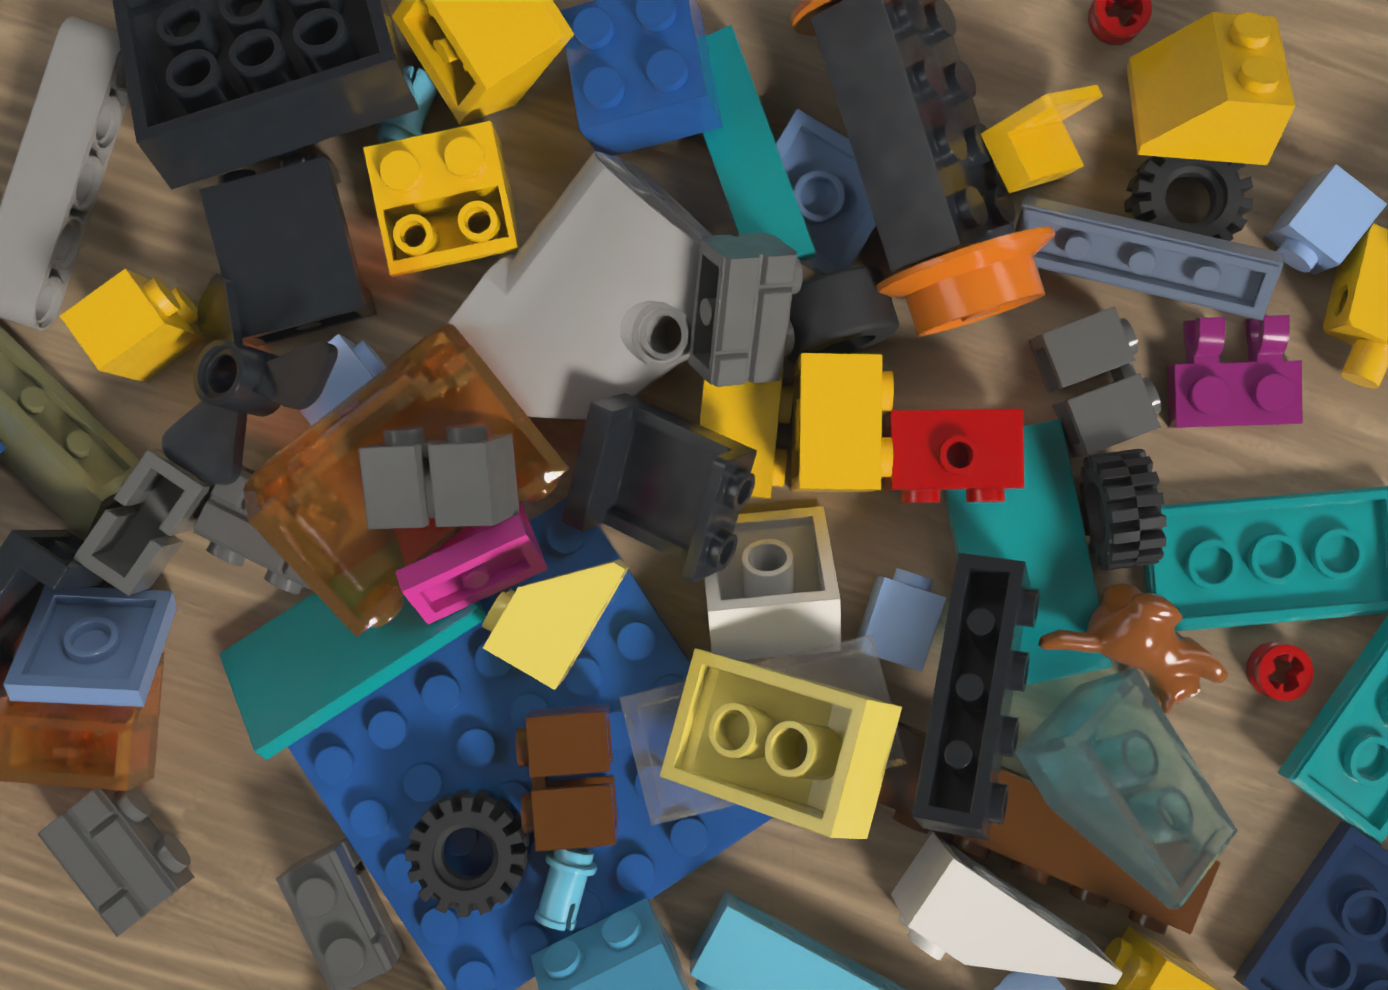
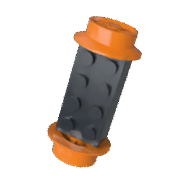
M803 0L791 14L790 22L792 28L801 35L817 36L891 272L901 271L877 284V291L889 297L906 299L917 336L919 337L980 321L1044 296L1045 291L1034 256L1055 236V231L1053 227L1049 226L1015 232L1013 226L1016 217L1015 206L1008 191L1000 185L993 159L980 135L988 129L980 122L973 100V97L976 95L975 80L968 66L960 59L953 37L956 33V21L946 1Z

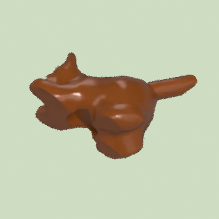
M1124 583L1113 584L1104 589L1103 602L1089 617L1087 631L1078 632L1060 629L1042 635L1038 643L1040 648L1046 650L1064 649L1099 653L1107 658L1143 671L1149 682L1145 702L1149 706L1161 702V710L1164 714L1169 713L1174 704H1179L1186 698L1197 695L1201 689L1199 684L1200 678H1205L1214 683H1222L1228 677V673L1222 664L1209 651L1192 638L1183 637L1175 631V626L1183 617L1170 601L1158 594L1142 593L1137 587Z

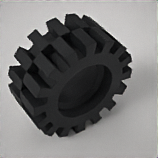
M1151 156L1136 170L1138 174L1129 181L1126 191L1132 192L1131 197L1124 201L1125 212L1133 211L1135 220L1231 241L1234 239L1232 235L1241 231L1248 221L1242 218L1243 214L1252 210L1254 199L1244 198V193L1253 188L1251 176L1240 179L1237 171L1246 166L1244 163ZM1179 177L1194 178L1207 189L1210 197V207L1207 215L1201 222L1185 223L1179 221L1168 210L1166 191L1174 179Z
M1131 449L1085 457L1083 460L1084 467H1081L1080 472L1083 483H1080V494L1084 501V504H1081L1082 515L1085 514V534L1090 536L1089 548L1091 553L1095 554L1096 564L1101 566V570L1107 571L1159 563V560L1164 555L1162 547H1166L1167 538L1162 528L1167 527L1166 515L1161 512V504H1165L1163 492L1158 493L1157 486L1160 480L1157 471L1152 472L1153 461L1150 456H1146V451L1143 449Z
M469 789L457 790L454 795L449 797L445 795L437 800L413 827L409 835L411 844L405 852V861H411L412 865L407 874L411 884L416 881L419 882L422 888L418 895L424 902L430 897L438 902L435 910L446 914L449 908L457 909V917H469L474 910H479L480 915L492 911L494 905L498 902L502 905L510 897L514 888L517 887L529 859V854H527V848L530 844L529 833H524L522 829L520 813L516 812L513 814L507 808L510 802L502 796L499 800H495L489 797L491 791L480 789L477 793H469ZM460 828H474L483 832L489 838L493 847V861L486 871L478 875L466 876L457 873L449 866L444 855V845L447 837L453 831Z

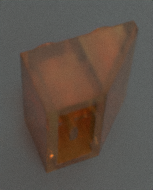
M165 652L161 654L144 707L10 701L8 697L0 714V781L128 791L154 779Z

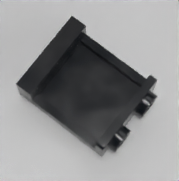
M314 153L295 154L282 159L279 162L280 168L259 174L250 169L231 171L218 177V185L199 189L221 274L229 277L234 284L242 340L256 347L377 315L371 290L363 285L336 185L341 182L339 172L325 156L317 158V155Z
M627 393L593 401L590 403L561 522L582 532L605 524L684 562L681 577L696 583L726 568L736 551L738 538L733 532L739 512L747 504L754 490L755 475L751 471L757 450Z
M66 529L12 530L0 547V698L8 696L3 683L13 662V653L22 641L44 586L46 585L52 590L98 586L106 583L104 579L72 559L84 541Z

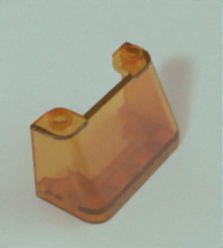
M448 324L434 330L267 460L248 479L243 491L250 524L347 628L358 637L371 626L378 628L385 625L401 610L404 604L401 598L403 593L395 571L428 557L466 527H436L435 518H429V525L424 528L367 529L359 448L384 441L383 430L391 428L424 426L425 438H446L445 427L459 424L486 423L488 435L512 433L519 502L527 500L529 503L537 502L550 494L558 485L559 476L568 470L569 467L465 337L453 324Z

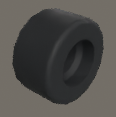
M859 266L831 272L803 282L800 291L792 295L789 320L794 329L795 341L791 354L787 356L788 360L796 363L801 353L852 354L892 336L899 328L898 317L891 297L879 293L876 288L877 284L885 280L883 272L874 266Z

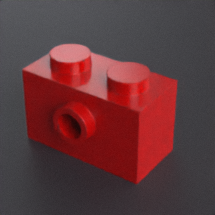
M1023 409L891 410L883 415V437H891L893 442L891 477H884V491H901V503H940V490H966V502H1005V490L1024 488Z

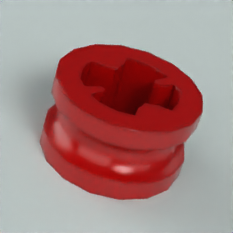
M1094 0L1088 11V24L1095 37L1108 45H1123L1131 42L1148 24L1152 15L1151 0H1119V5L1122 9H1132L1133 11L1130 19L1124 26H1121L1118 17H1107L1106 14L1115 0Z
M1271 641L1259 645L1252 651L1247 660L1246 674L1249 683L1257 692L1275 700L1291 701L1300 698L1308 691L1313 682L1314 668L1311 659L1304 650L1294 645ZM1275 658L1291 662L1292 667L1285 672V678L1288 681L1285 685L1268 678V675L1276 670L1273 662Z

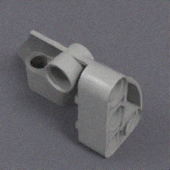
M594 151L516 254H510L500 259L485 273L416 364L414 369L421 408L587 420L590 403L623 393L636 397L678 364L689 363L700 241L703 236H711L712 234L637 166L624 159ZM673 319L678 322L682 332L681 342L674 351L669 348L665 338L666 328Z

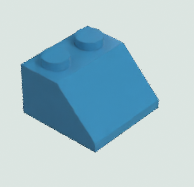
M647 898L531 955L539 990H690L675 945Z

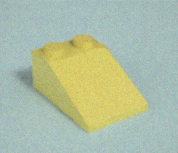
M695 648L660 777L830 838L867 839L902 707L841 688Z

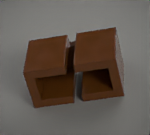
M609 704L531 710L525 717L526 727L516 728L518 766L529 767L530 778H532L531 792L521 794V820L524 833L534 832L536 851L616 845L619 826L614 774L549 779V776L609 772L611 770L610 763H613Z

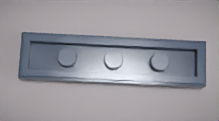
M1029 195L1024 196L1015 232L1038 227L1050 226L1054 228L1055 236L1034 256L1037 268L1259 320L1264 318L1284 265V253Z

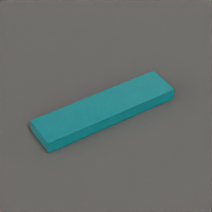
M731 24L706 35L723 127L703 132L738 233L766 232L773 234L798 252L797 257L801 263L816 257L817 253L737 35Z

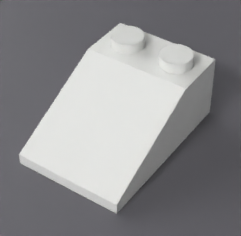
M934 832L931 833L891 893L901 912L898 920L910 930L907 937L921 950L937 960H941L945 952H947L964 965L1116 985L1123 974L1088 936Z

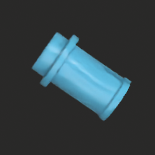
M407 66L419 110L376 123L379 127L376 137L382 143L424 135L421 129L438 92L425 70L418 68L417 75L415 76V68Z
M585 847L554 850L547 853L545 860L550 865L539 908L534 916L538 923L565 931V928L568 930L575 928L577 923L576 917L587 877L594 875L597 869L596 863L592 861L594 850Z

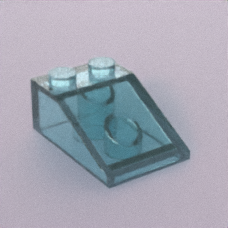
M1136 667L1078 685L1016 749L1015 754L1047 805L1169 909H1177L1183 906L1238 832Z

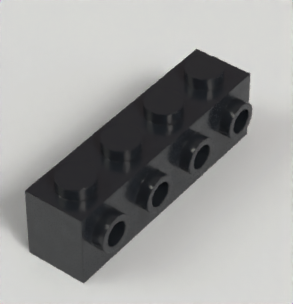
M958 553L912 817L924 829L989 841L992 824H1004L1009 784L999 783L1003 756L1014 758L1020 720L1019 717L1009 716L1013 690L1024 692L1026 688L1030 653L1020 651L1024 626L1035 628L1040 601V589L1030 587L1031 584L1025 561Z

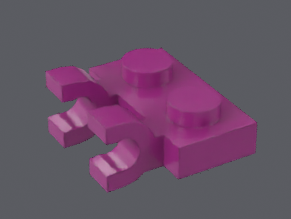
M1290 315L1264 316L1263 320L1246 319L1248 362L1219 363V355L1223 350L1225 342V317L1196 318L1195 320L1183 321L1186 364L1167 365L1168 428L1303 424L1302 360L1283 361V353L1287 348L1289 340Z

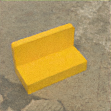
M1098 85L1045 94L980 134L1009 193L1064 178L1084 166L1063 120L1102 98L1103 95Z

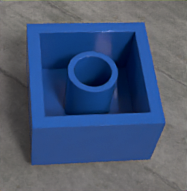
M594 0L559 10L574 33L573 37L565 45L579 130L595 151L616 156L723 127L702 13L696 0Z

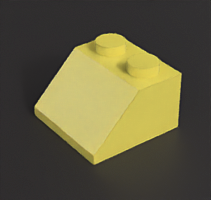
M618 559L535 581L518 587L516 591L511 588L507 593L502 591L482 624L483 628L492 632L483 649L555 690L567 676L631 565Z

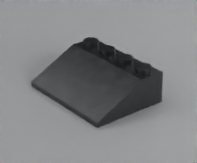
M112 0L136 142L171 190L419 110L406 60L386 0Z

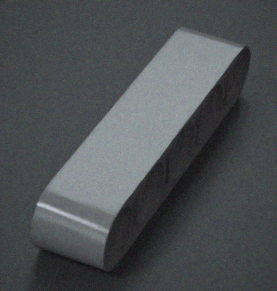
M74 16L64 21L56 36L0 205V318L38 331L48 329L56 319L61 308L129 102L118 31Z

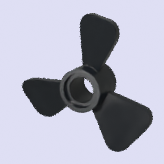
M216 273L212 276L199 301L197 311L199 327L209 342L197 357L193 369V386L201 401L164 433L162 449L170 461L203 481L218 485H229L234 483L241 473L247 414L264 417L274 413L281 405L296 410H303L311 406L323 392L337 360L338 350L333 344L318 341L278 356L243 345L234 284L229 277Z

